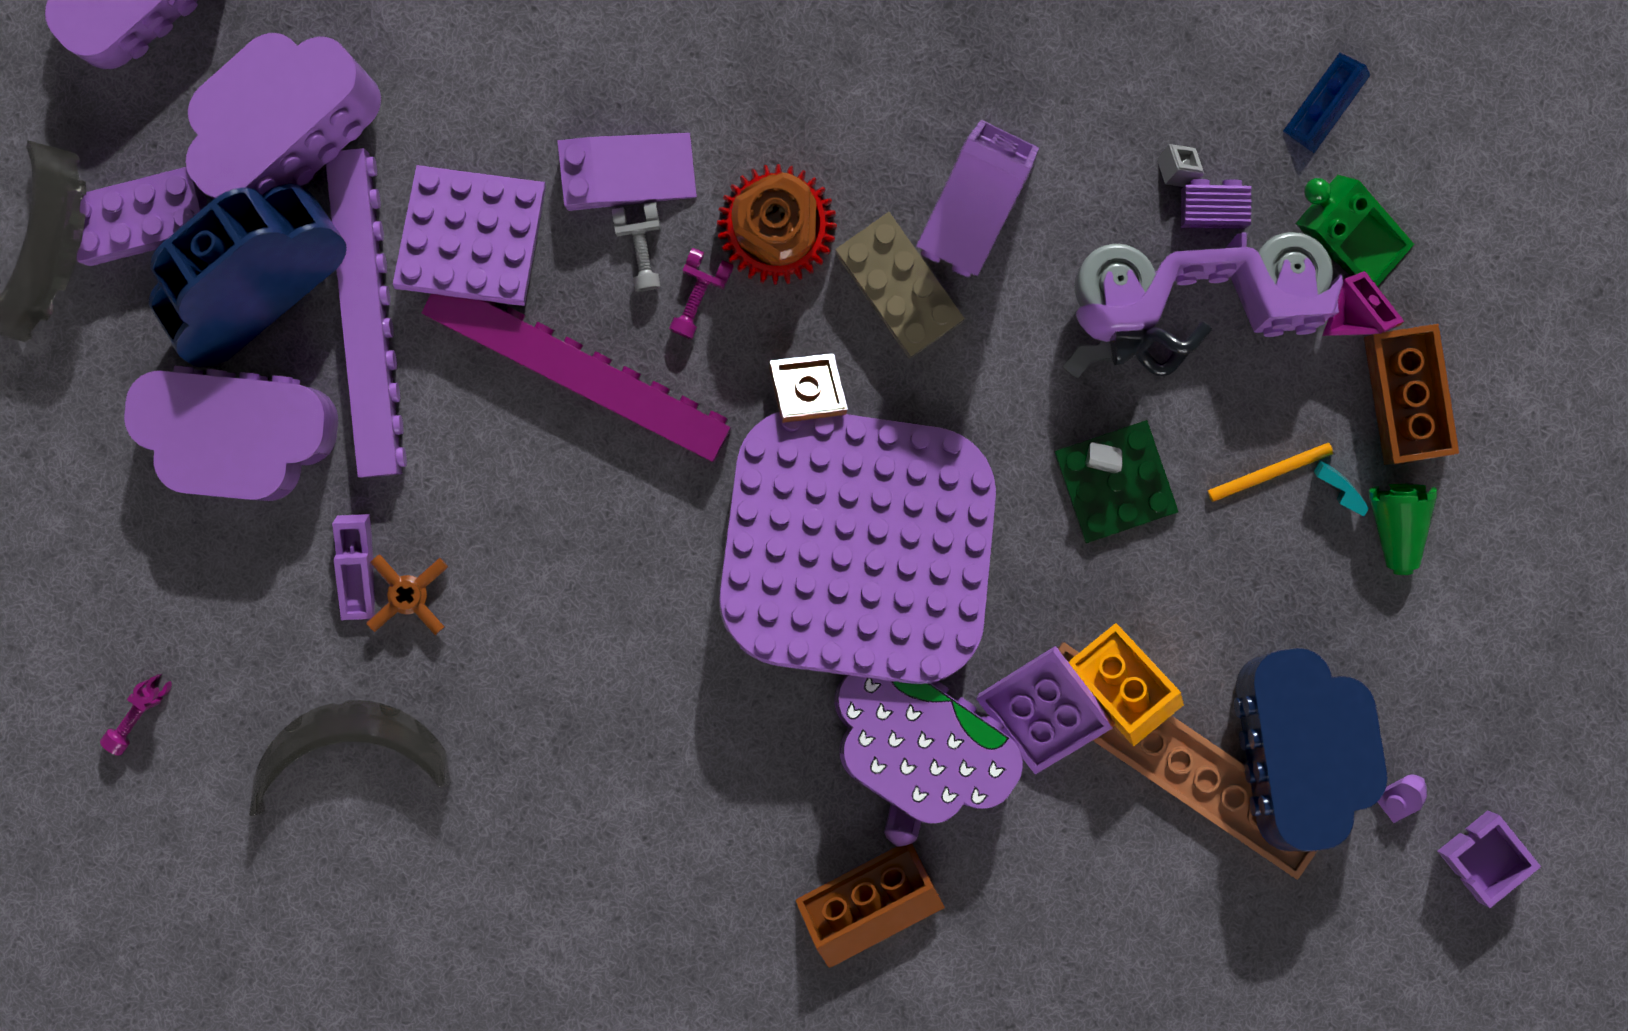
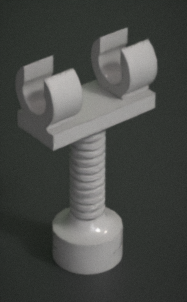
M656 202L644 204L647 222L627 225L624 207L612 209L615 234L617 236L632 234L633 242H635L634 248L637 255L636 258H638L636 260L638 261L639 271L638 276L633 278L636 292L655 290L661 287L659 274L653 273L650 270L646 235H644L647 231L661 229Z

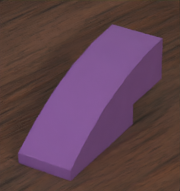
M370 514L339 515L335 518L332 526L336 551L334 568L341 620L371 619L375 615L373 566L370 563L373 559Z

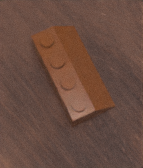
M913 844L895 847L795 899L814 945L829 968L945 908Z

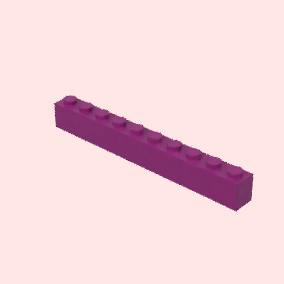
M431 294L421 312L423 315L713 463L732 429L726 425L728 418L712 410L709 415L698 411V403L683 395L680 400L669 396L670 389L655 381H652L650 386L639 380L641 377L640 373L626 366L623 367L622 371L610 366L612 359L596 351L593 356L581 351L583 344L567 336L564 341L553 337L552 335L555 330L540 322H537L535 327L524 322L525 315L510 307L504 312L494 307L496 302Z

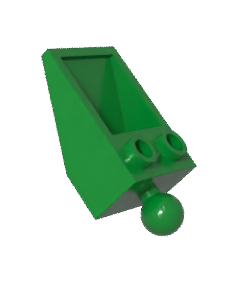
M1337 175L1330 184L1322 178H1314L1306 184L1304 195L1312 205L1295 224L1305 235L1317 240L1325 248L1329 257L1347 273L1353 276L1365 271L1378 287L1413 247L1414 243L1360 180Z

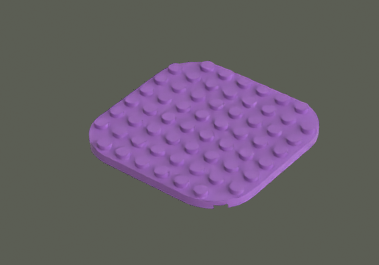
M777 412L761 420L744 439L735 467L719 595L721 617L727 632L731 634L744 652L761 662L776 666L910 684H927L951 676L973 656L980 643L984 628L996 500L995 480L987 459L968 439L956 432L939 427L848 414L782 423L780 412Z

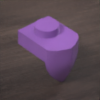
M1411 774L1386 787L1378 803L1393 823L1422 809L1427 798V787L1424 778Z
M890 805L884 834L897 847L912 844L918 838L921 821L909 817L895 806Z

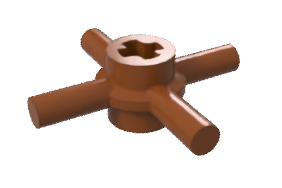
M380 554L371 560L372 566L390 585L387 593L389 603L366 622L371 630L376 632L397 612L401 614L415 613L434 635H437L445 628L425 605L427 601L426 587L448 568V565L441 558L437 559L418 577L411 575L399 576ZM402 588H412L414 590V593L411 595L414 598L412 602L410 600H401L400 596L403 595L401 592Z

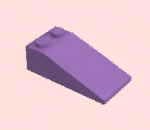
M690 133L601 136L557 140L564 206L568 211L697 197Z

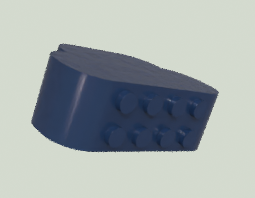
M279 185L268 190L263 195L250 188L232 189L217 196L155 250L151 258L150 267L159 283L150 294L149 307L182 359L197 367L218 365L234 356L333 273L344 260L347 246L316 198L300 185Z
M1302 648L1287 649L1256 657L1248 661L1240 670L1236 681L1237 698L1234 699L1235 714L1241 719L1242 731L1239 732V742L1242 750L1246 751L1247 763L1244 765V774L1247 783H1251L1253 795L1249 798L1250 811L1253 816H1256L1257 826L1263 838L1277 849L1284 851H1317L1333 848L1341 844L1350 834L1354 823V811L1369 808L1377 803L1387 786V769L1374 697L1363 683L1354 678L1344 676L1332 677L1326 662L1318 654Z

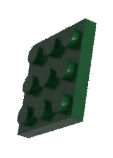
M1148 420L1054 451L1085 543L1179 512ZM1095 442L1121 449V471L1111 473L1086 467L1085 461L1089 444Z

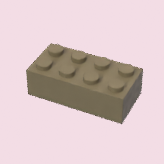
M887 212L835 249L838 259L909 359L964 321L963 315L890 212Z

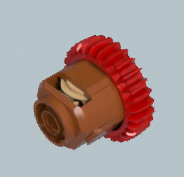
M777 164L775 173H770L768 166L764 165L763 175L761 176L758 175L755 169H752V180L748 181L743 175L740 176L743 186L739 188L732 184L730 188L735 194L734 197L728 195L723 197V200L729 204V207H720L718 210L720 214L726 216V219L717 221V226L726 228V231L718 233V238L728 239L729 241L722 246V250L724 252L733 250V253L728 257L729 262L732 263L739 259L741 262L737 270L741 272L748 267L749 279H752L756 273H760V282L762 284L765 283L767 276H772L774 285L778 284L780 276H784L786 283L790 284V275L795 274L801 281L803 280L801 270L806 269L810 274H813L814 269L811 263L814 261L819 265L823 264V260L819 256L820 252L830 254L831 250L824 245L825 242H835V237L827 234L828 231L837 229L836 223L828 222V219L836 216L835 210L826 211V207L831 205L832 199H821L826 189L824 187L817 190L814 189L817 182L815 177L805 182L806 171L804 170L796 177L794 176L793 166H790L787 173H784L780 164Z

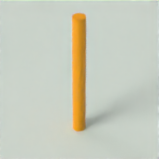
M1329 442L1212 488L1208 490L1211 501L1215 502L1333 455V449Z

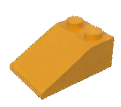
M1117 623L1068 662L1113 719L1117 729L1133 746L1138 744L1184 706L1182 695L1178 688Z

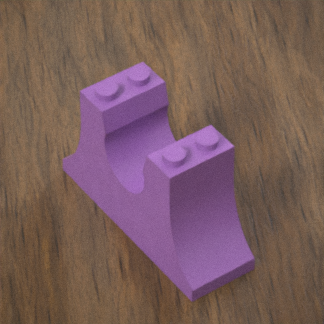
M980 120L967 138L943 192L916 247L922 249L921 254L935 262L943 259L953 264L951 269L963 276L970 277L971 273L978 276L1032 168L1039 148Z

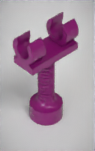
M693 247L682 271L684 274L696 278L697 282H695L692 294H690L688 303H686L687 306L683 310V315L679 318L673 317L669 327L670 331L688 339H693L697 330L693 319L700 306L699 304H701L700 301L704 297L705 289L711 284L724 290L734 268L733 264L722 260L715 277L699 271L698 268L704 252Z
M157 674L149 680L138 683L134 687L133 694L127 698L133 706L116 730L108 729L100 740L101 746L114 755H122L130 744L127 738L128 734L146 710L160 704L163 700L161 696L171 690V681L164 685L162 691H159L158 687L155 688V682L162 674Z

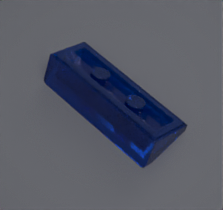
M1339 52L1283 132L1315 153L1370 77L1367 65Z

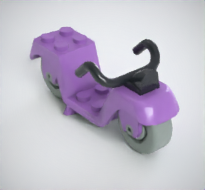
M1297 232L1276 235L1269 239L1258 251L1254 248L1246 247L1247 233H1239L1223 249L1171 253L1160 264L1156 272L1149 259L1134 247L1124 244H1108L1090 253L1077 272L1075 295L1080 308L1076 312V317L1080 326L1089 336L1097 340L1110 342L1114 365H1122L1136 355L1139 362L1150 373L1156 376H1167L1173 373L1212 331V328L1202 321L1185 341H1181L1171 333L1154 327L1161 317L1174 281H1177V285H1190L1200 279H1209L1210 283H1222L1231 278L1255 333H1263L1264 337H1275L1284 334L1283 331L1296 330L1297 335L1314 333L1316 328L1324 325L1327 319L1338 314V298L1343 279L1342 274H1340L1332 281V262L1325 248L1314 238ZM1155 341L1174 352L1163 364L1157 362L1148 352V349Z

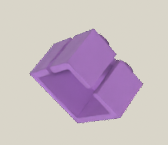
M1488 810L1465 828L1469 833L1467 836L1459 833L1437 851L1454 873L1462 877L1460 880L1475 899L1488 908L1495 905L1541 867L1502 817Z

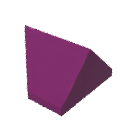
M1363 271L1343 280L1338 298L1339 313L1328 319L1322 336L1382 334L1400 326L1404 320L1369 275Z

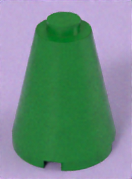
M1410 483L1389 484L1391 489L1379 492V486L1369 489V498L1386 567L1392 569L1396 575H1411L1413 570L1420 568L1437 499V489L1432 487L1427 492L1426 485Z

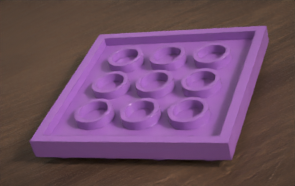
M416 165L393 279L394 289L525 306L545 196V182Z

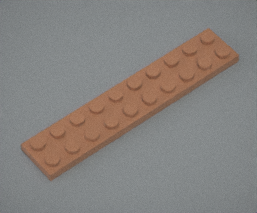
M1062 642L1058 647V650L1068 662L1079 653L1065 642ZM1170 716L1135 746L1126 739L1115 725L1113 729L1092 740L1298 880L1317 853V851H1284L1270 845L1261 835L1257 826L1256 816H1253L1250 811L1249 798L1253 795L1251 783H1247L1245 778L1244 764L1175 717Z

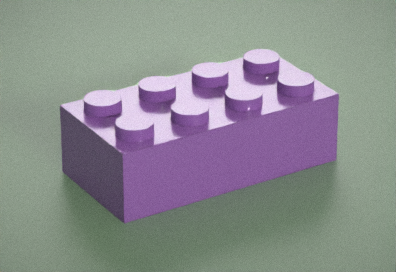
M186 167L62 198L77 260L88 266L156 250L167 238L208 205L205 193L191 179Z

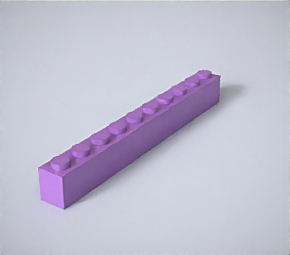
M364 148L340 150L334 160L326 163L331 220L347 246L345 258L337 268L357 475L359 478L402 474V467L407 465L405 448H400L398 435L403 434L404 429L402 416L396 415L395 402H400V389L398 383H393L392 370L397 369V359L395 351H390L389 338L394 336L392 319L386 318L385 309L386 305H390L388 286H383L382 273H387V261L385 254H380L379 241L384 240L382 222L376 221L375 209L380 208L381 202L378 189H373L372 177L377 176V164L375 157H370V153Z

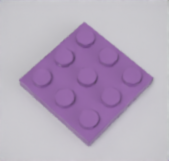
M1056 646L985 689L976 698L986 713L1004 726L1002 732L1017 744L1022 754V759L1034 774L1039 773L1113 729L1115 724Z

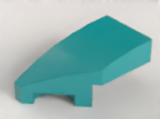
M1320 460L1314 470L1316 476L1341 489L1336 498L1339 504L1365 516L1369 507L1359 492L1341 473Z

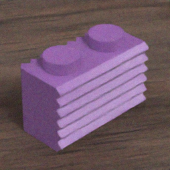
M1208 179L1190 180V185H1185L1181 189V228L1246 229L1251 225V186H1242V180H1224L1222 185H1210V180Z

